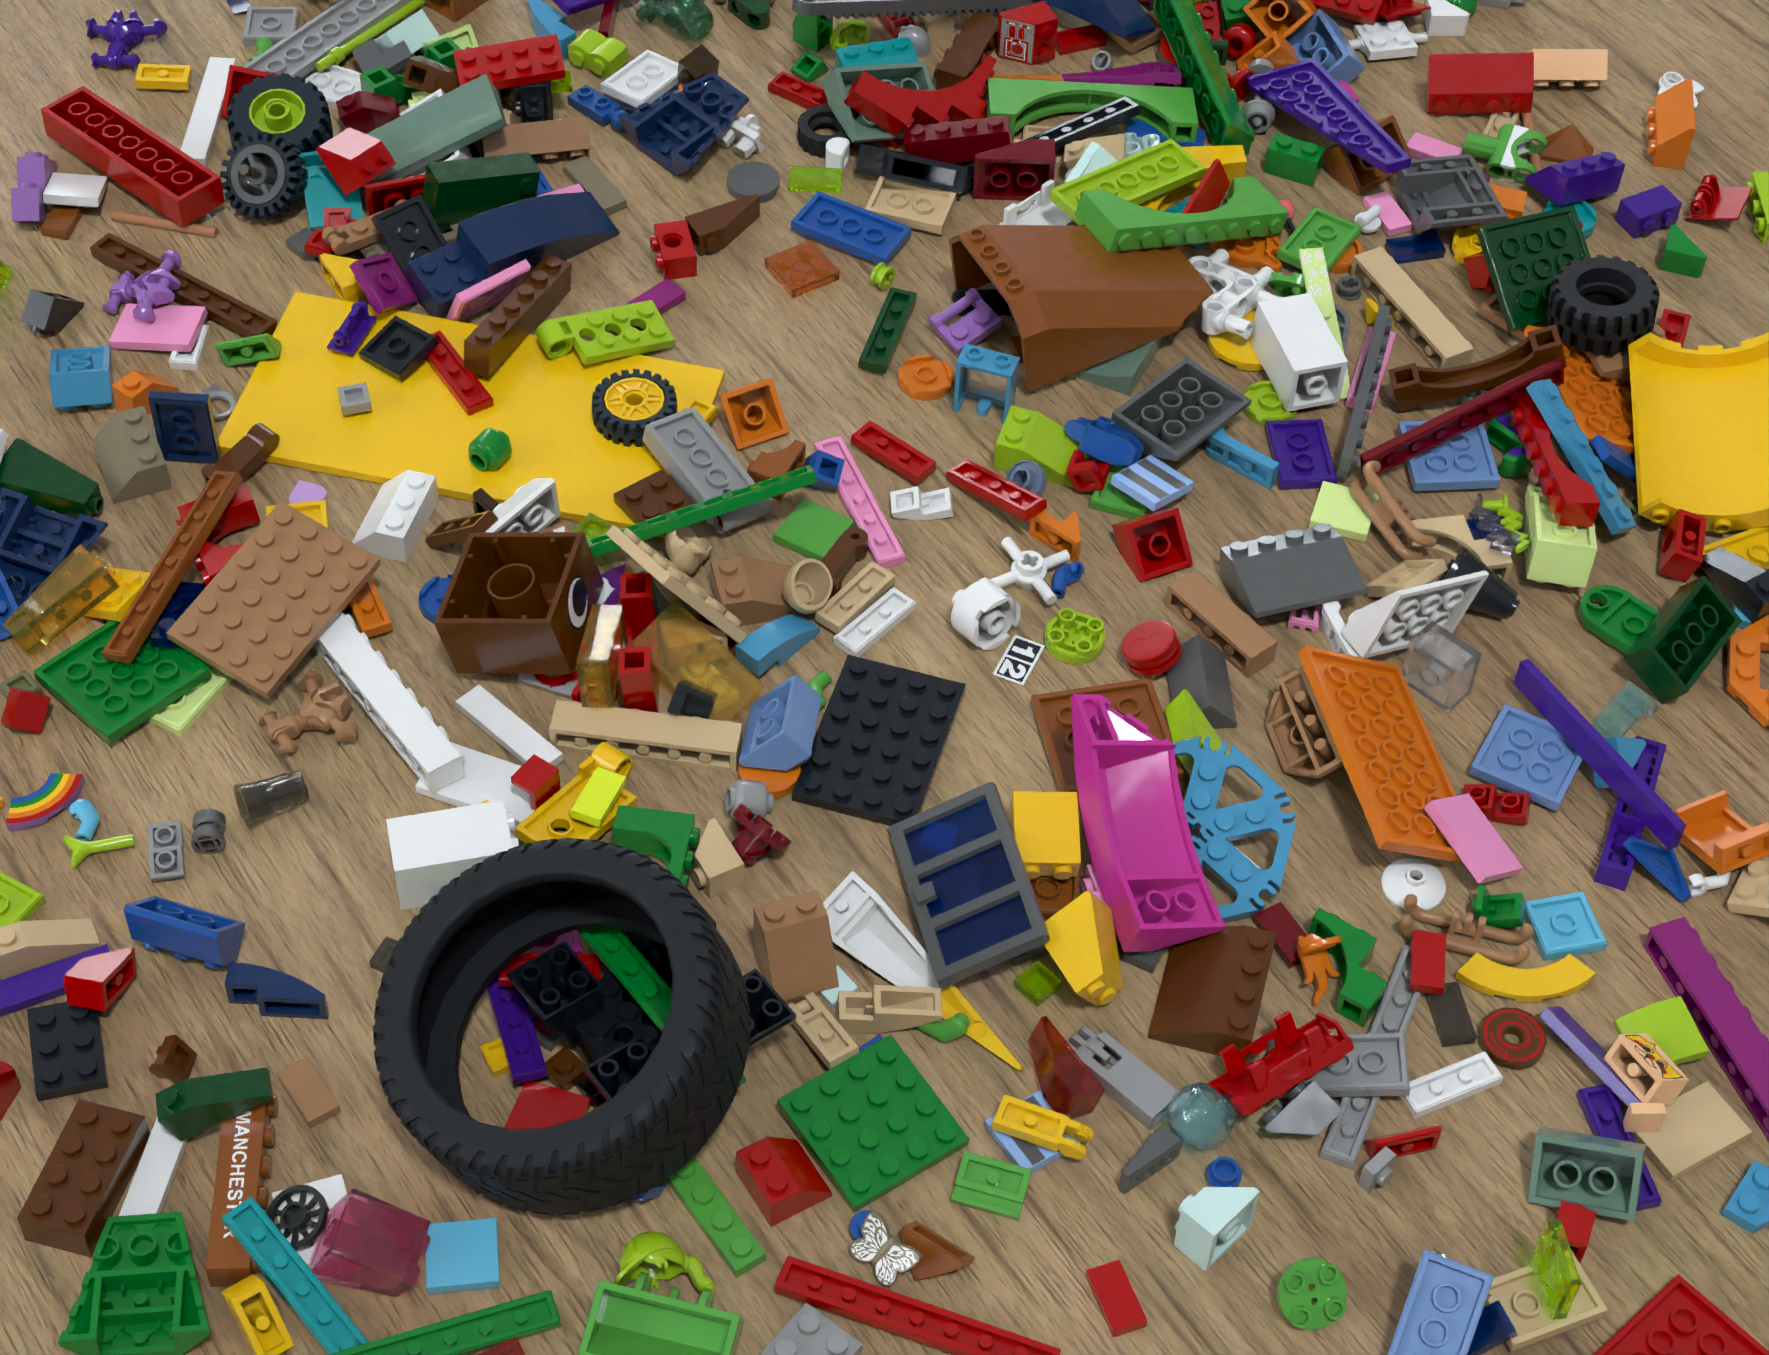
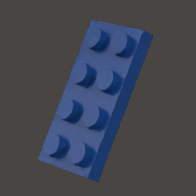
M820 191L815 193L791 221V230L876 264L883 262L887 265L911 236V227Z

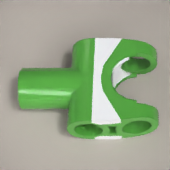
M1505 124L1501 126L1497 138L1468 132L1463 147V154H1471L1474 157L1487 159L1488 163L1485 169L1487 174L1493 178L1508 182L1526 183L1525 178L1537 172V169L1533 164L1522 159L1520 156L1542 153L1547 146V139L1541 133L1526 127ZM1531 140L1537 141L1541 145L1534 144ZM1521 171H1527L1530 174H1523Z

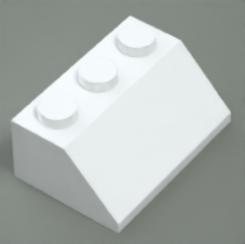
M406 470L385 482L352 543L375 556L407 563L439 501L436 476Z
M533 478L526 485L520 486L513 496L494 508L493 512L498 520L485 532H537L545 529L561 515L555 481L552 478Z

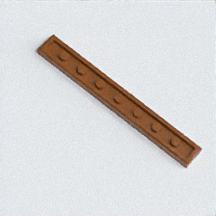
M216 470L213 472L101 654L106 661L131 664L242 483L243 478L239 472Z

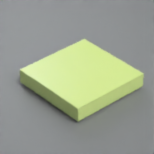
M1326 481L1322 482L1310 518L1309 528L1320 523L1330 524L1341 536L1366 542L1372 521L1354 498L1350 487ZM1365 492L1373 504L1379 499L1377 494Z

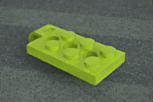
M652 300L549 319L541 323L535 332L549 358H561L568 354L574 346L584 365L672 348L675 342L673 335ZM632 326H638L643 330L639 331L637 328H634ZM606 331H613V332L617 333L618 335H617V336H614L613 334H611V333H609V332H606ZM581 336H588L592 338V340H584L581 338Z

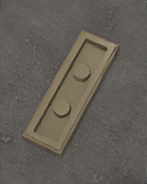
M586 155L563 164V172L574 184L579 183L585 192H591L607 215L627 207V200Z

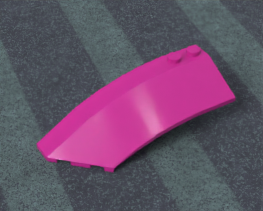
M1073 694L1071 697L1074 763L1082 820L1096 878L1104 902L1112 910L1114 928L1123 951H1155L1223 931L1225 925L1203 874L1185 814L1174 748L1177 745L1166 738L1165 740H1159L1147 732L1149 726L1129 713L1126 716L1122 715L1109 705L1112 701L1101 694Z

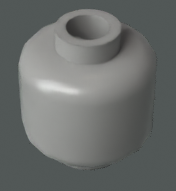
M736 780L731 787L726 789L724 808L735 821L738 820L732 813L740 803L756 814L753 819L757 815L764 818L767 812L772 811L773 794L768 793L767 786L761 781Z

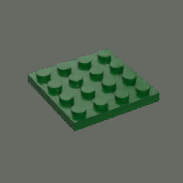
M111 620L33 670L35 679L105 741L112 744L212 677L210 668L189 651L169 640L166 631L156 623L131 664L106 661L101 654L120 624L118 621Z
M892 1035L887 1036L777 1099L779 1110L854 1213L968 1146L970 1140Z

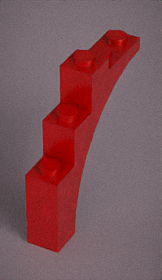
M988 54L975 68L969 78L954 86L939 90L918 91L900 88L883 82L863 71L852 84L844 103L895 137L903 129H909L912 123L915 125H928L939 122L982 119L985 117V114L982 112L987 102L982 100L986 92L983 87L985 84L987 85L988 78H993L995 71L992 69L997 60Z

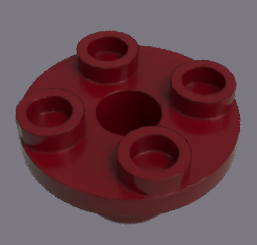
M742 803L732 813L743 825L737 828V836L731 844L744 863L754 864L760 856L765 855L770 850L771 846L784 853L792 841L778 830L773 833V825L765 818L757 815L753 819L756 814Z

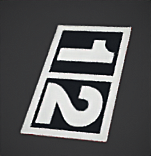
M1014 635L992 675L1023 686L1045 645Z

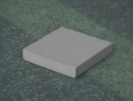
M248 7L242 38L243 45L255 46L256 41L261 37L269 38L273 45L286 38L298 29L299 7Z

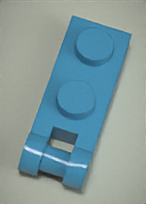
M1222 427L1208 437L1209 442L1206 444L1205 450L1208 457L1269 490L1275 485L1280 463L1226 435Z

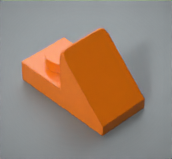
M1076 510L1062 522L1044 511L1030 519L1029 535L1056 552L1067 550L1072 562L1079 560L1081 535Z

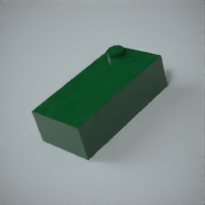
M529 152L427 163L422 198L438 226L454 225L483 212L536 197L541 171Z
M1702 576L1678 588L1628 651L1624 660L1661 703H1665L1686 694L1742 620L1709 580Z

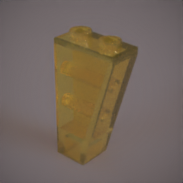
M80 544L3 625L31 657L119 588L112 578L116 575V572L94 549L88 552Z
M592 604L576 661L582 707L613 708L618 680L619 648L623 647L625 621L621 605Z

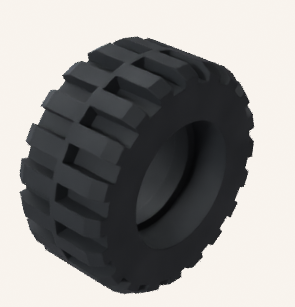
M1597 255L1594 258L1585 256L1580 261L1575 259L1569 262L1553 277L1547 307V322L1549 326L1556 325L1563 343L1568 347H1576L1577 351L1583 353L1588 351L1592 352V355L1598 356L1601 353L1608 354V356L1616 355L1618 352L1624 354L1629 352V344L1650 332L1652 333L1659 304V289L1652 276H1648V272L1643 267H1636V264L1630 260L1626 262L1621 260V257L1613 256V258H1607L1605 255Z

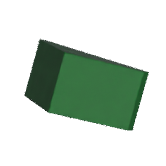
M1676 224L1671 225L1664 245L1659 270L1693 278L1701 277L1707 256Z

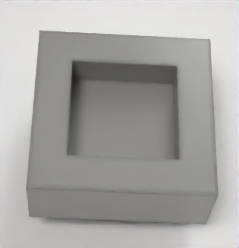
M366 382L337 387L343 415L372 410Z
M1385 1146L1363 1166L1358 1185L1367 1193L1372 1191L1377 1185L1381 1187L1386 1185L1395 1173L1392 1168L1396 1154Z

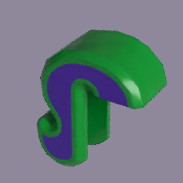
M1504 412L1490 419L1489 428L1486 432L1488 440L1506 453L1502 459L1499 474L1507 478H1517L1529 473L1533 466L1526 457L1525 448L1522 442L1519 441L1515 425L1511 423V414Z

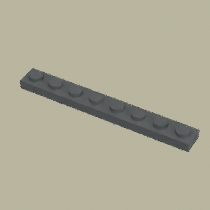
M1379 305L1337 477L1348 479L1350 468L1356 469L1360 452L1355 451V448L1361 449L1365 432L1360 431V428L1366 429L1370 413L1365 412V409L1371 410L1375 393H1370V390L1376 391L1379 374L1374 372L1381 371L1384 356L1379 355V352L1385 353L1389 337L1384 336V334L1389 335L1393 319L1388 318L1391 306Z

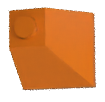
M772 378L759 380L719 395L736 450L790 433Z

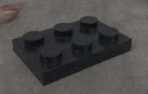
M421 194L371 218L388 252L392 253L405 278L408 262L447 245Z
M67 1001L27 1009L35 1092L38 1102L109 1087L99 1010L68 1005Z

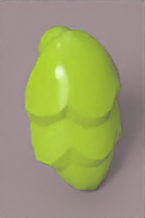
M849 18L842 24L837 25L830 37L832 51L835 52L837 48L870 43L871 28L869 24L861 20L855 21Z

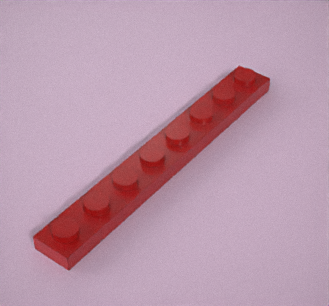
M789 1255L775 1284V1293L954 1355H1060L1061 1353L1059 1348Z

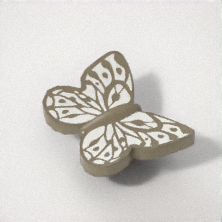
M872 1211L866 1216L861 1227L863 1237L854 1240L850 1244V1252L854 1258L862 1262H872L875 1265V1276L884 1286H892L897 1281L899 1272L902 1273L910 1270L922 1259V1255L917 1249L902 1244L897 1236L890 1234L886 1220L878 1211Z

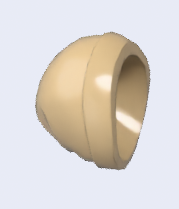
M811 558L804 559L793 565L786 574L783 584V595L787 604L797 612L804 614L820 610L827 603L833 589V579L829 569L823 562Z

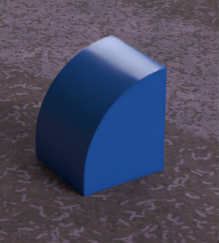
M821 450L808 456L805 459L804 466L809 465L812 467L818 482L805 487L819 490L837 488L845 460Z

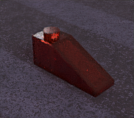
M1047 1016L1041 1017L1028 1041L1043 1098L1055 1112L1069 1116V1119L1092 1113L1105 1092V1088Z

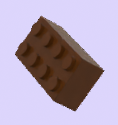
M81 1099L78 1100L17 1217L26 1241L92 1258L107 1218L113 1216L148 1142L150 1133L145 1116Z

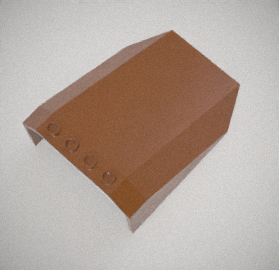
M981 225L949 239L955 291L963 288L976 289L992 282L1008 303L1021 336L1025 385L1028 392L1177 332L1183 326V321L1191 313L1195 314L1200 309L1201 304L1214 294L1213 289L1177 246L1109 253L1086 226Z

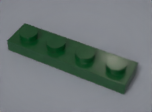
M893 287L890 288L859 358V368L886 374L916 304L917 293Z

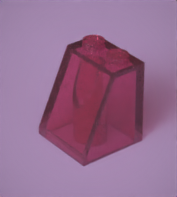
M352 1188L329 1210L325 1231H322L318 1237L309 1268L321 1281L397 1297L408 1287L412 1288L419 1277L420 1268L416 1266L419 1257L425 1253L429 1245L430 1236L427 1235L431 1221Z

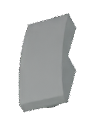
M181 821L148 824V854L151 881L185 877Z

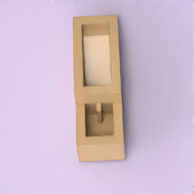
M874 985L873 992L839 991L836 1020L848 1034L897 1031L926 1025L942 1019L941 988Z

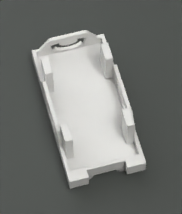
M1052 179L1042 184L1041 192H1036L1017 205L1012 203L1004 208L1003 222L998 224L1079 226L1048 198L1050 189L1054 188L1055 181ZM1030 206L1024 213L1017 215L1018 210L1023 211Z

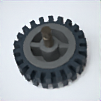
M255 132L252 133V136H243L244 142L236 141L233 144L236 148L235 151L231 149L227 151L226 154L231 157L230 161L223 159L222 165L227 167V172H220V177L226 179V182L222 183L223 189L228 190L224 194L226 199L231 200L230 204L234 208L239 209V212L259 219L281 218L280 214H289L291 211L288 207H297L299 203L295 200L296 197L303 198L305 194L299 191L300 187H307L308 182L302 180V176H307L308 171L302 168V165L306 164L304 158L298 156L301 152L298 148L293 147L294 144L290 141L263 132L261 134Z

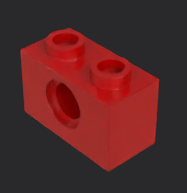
M686 220L654 224V235L650 236V245L652 252H657L655 254L657 270H662L664 279L673 280L697 276V255Z
M1679 509L1663 529L1658 573L1685 583L1703 560L1707 518L1683 509Z

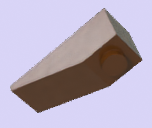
M758 193L685 216L694 249L699 257L724 249L760 217V196Z

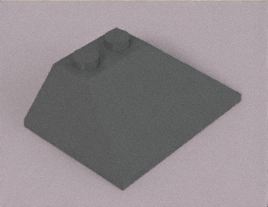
M1471 154L1412 159L1411 167L1396 172L1400 204L1409 220L1413 223L1412 226L1417 234H1429L1505 221L1508 218Z

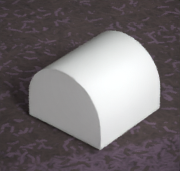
M835 137L827 141L825 168L828 172L840 176L843 174L849 161V139Z

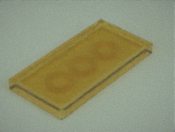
M676 600L631 643L633 647L650 646L654 667L675 688L679 681L687 680L718 693L709 719L731 721L764 687L746 667Z

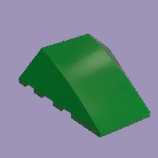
M168 1212L108 1217L93 1253V1263L90 1271L85 1273L81 1283L82 1291L78 1301L73 1303L69 1313L70 1321L66 1331H62L59 1338V1346L80 1355L185 1354L208 1337L210 1330L182 1213Z

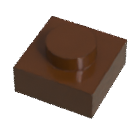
M566 1046L545 1062L548 1076L545 1078L556 1088L569 1091L578 1081L587 1076L584 1073V1067L587 1065Z

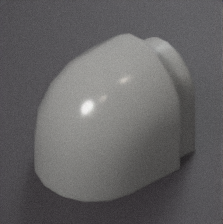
M912 24L901 27L898 38L909 37L917 52V57L927 56L931 51V43L926 31Z

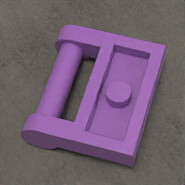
M974 288L966 291L963 298L938 315L935 313L928 318V322L933 330L958 356H960L965 343L976 345L1002 327V319L984 302ZM970 305L975 308L948 328L944 325V323Z

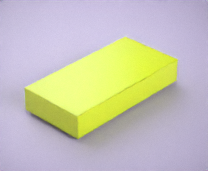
M597 767L573 805L570 817L600 828L625 787L626 776Z

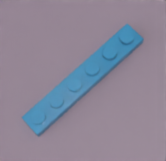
M1551 379L1531 383L1526 387L1528 393L1577 476L1592 484L1600 501L1598 512L1611 534L1616 535L1632 530L1637 525L1632 518L1630 509L1623 503L1616 485L1610 481L1603 469L1601 460L1591 449L1587 436L1580 430L1574 420L1572 411L1565 405L1558 387L1552 383Z

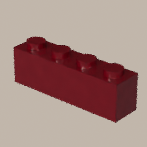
M1009 115L966 119L955 122H939L928 125L917 124L910 126L909 129H905L904 133L906 153L953 164L975 161L976 154L1014 143Z

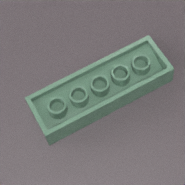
M484 74L367 133L369 136L382 140L396 164L366 184L401 179L427 166V163H433L507 126L498 90L488 76Z
M1167 336L1079 371V378L1131 396Z

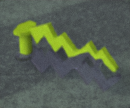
M1477 494L1475 508L1469 512V517L1480 520L1476 528L1493 532L1486 536V540L1492 542L1490 543V549L1513 555L1514 549L1506 546L1507 543L1516 546V553H1520L1531 546V541H1528L1530 535L1517 531L1522 528L1523 523L1520 521L1523 520V515L1508 506L1507 494H1502L1501 500H1483L1482 495ZM1492 512H1497L1499 516L1492 515Z

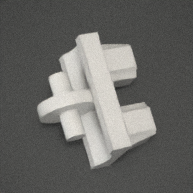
M749 114L745 118L739 117L737 121L733 119L716 138L718 144L728 148L734 140L738 143L734 146L735 151L744 159H747L754 151L761 154L765 147L760 144L762 128L758 126L757 116Z

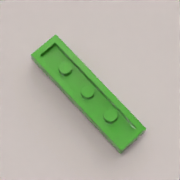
M695 1156L666 1180L736 1278L766 1261V1252Z

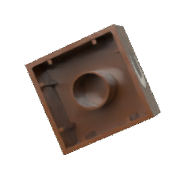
M584 532L469 533L434 620V625L457 673H486L494 676L501 674H544L547 676H557L573 673L604 585Z

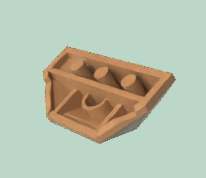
M1303 666L1278 679L1275 685L1276 692L1270 703L1265 726L1284 772L1287 775L1321 778L1343 766V761L1333 742V737L1323 718L1322 711L1313 694Z

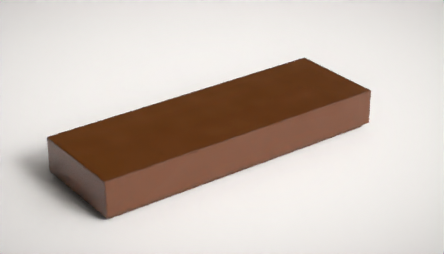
M489 510L445 521L430 533L425 541L430 548L465 541L469 533L485 532L498 518L493 511Z

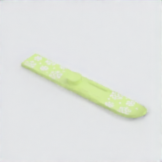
M1323 247L1299 249L1298 253L1306 293H1310L1344 353ZM1347 368L1340 400H1345L1350 390Z

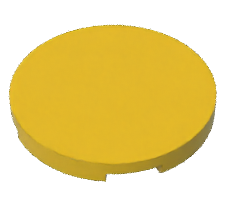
M1256 308L1242 319L1254 323ZM1228 331L1217 335L1207 334L1208 347L1218 360L1223 359L1230 364L1236 365V369L1264 370L1250 344L1251 336L1245 339Z

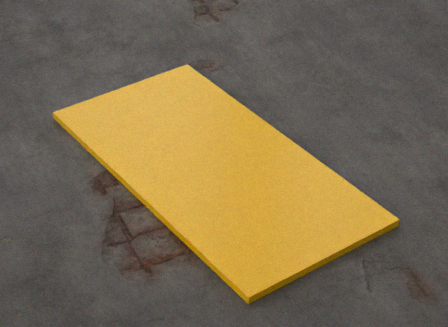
M295 291L272 335L282 344L279 357L258 362L218 441L221 453L226 454L247 435L252 426L257 423H263L278 434L280 438L277 448L264 462L384 484L406 470H412L436 476L438 495L473 501V492L482 488L499 504L504 503L514 495L520 486L526 485L533 478H552L556 483L561 514L558 518L609 528L615 525L618 529L634 523L614 502V493L661 469L667 474L668 472L644 442H642V447H636L635 442H631L630 447L624 446L623 441L618 445L613 443L612 438L607 440L603 437V433L600 434L597 431L592 415V395L598 383L602 384V380L605 377L611 380V374L615 372L621 376V370L628 369L629 374H633V369H640V374L648 370L651 371L652 377L656 373L660 374L662 380L666 378L670 385H673L677 396L678 413L693 396L715 405L725 378V370L639 354L584 365L574 346L565 356L551 359L546 355L537 336L529 334L489 377L472 371L493 398L494 406L468 416L425 359L403 381H400L361 360L358 353L396 315L429 334L440 330L464 360V340L479 325L400 310L376 314L373 307L368 305L369 315L377 317V320L354 355H349L327 349V345L333 338L334 332L340 328L352 310V305L356 302ZM366 382L372 410L343 415L337 387ZM486 428H493L506 433L512 447L511 456L495 471H481L474 467L469 460L468 447L470 442ZM662 534V535H659V536H656V537L665 538V534Z

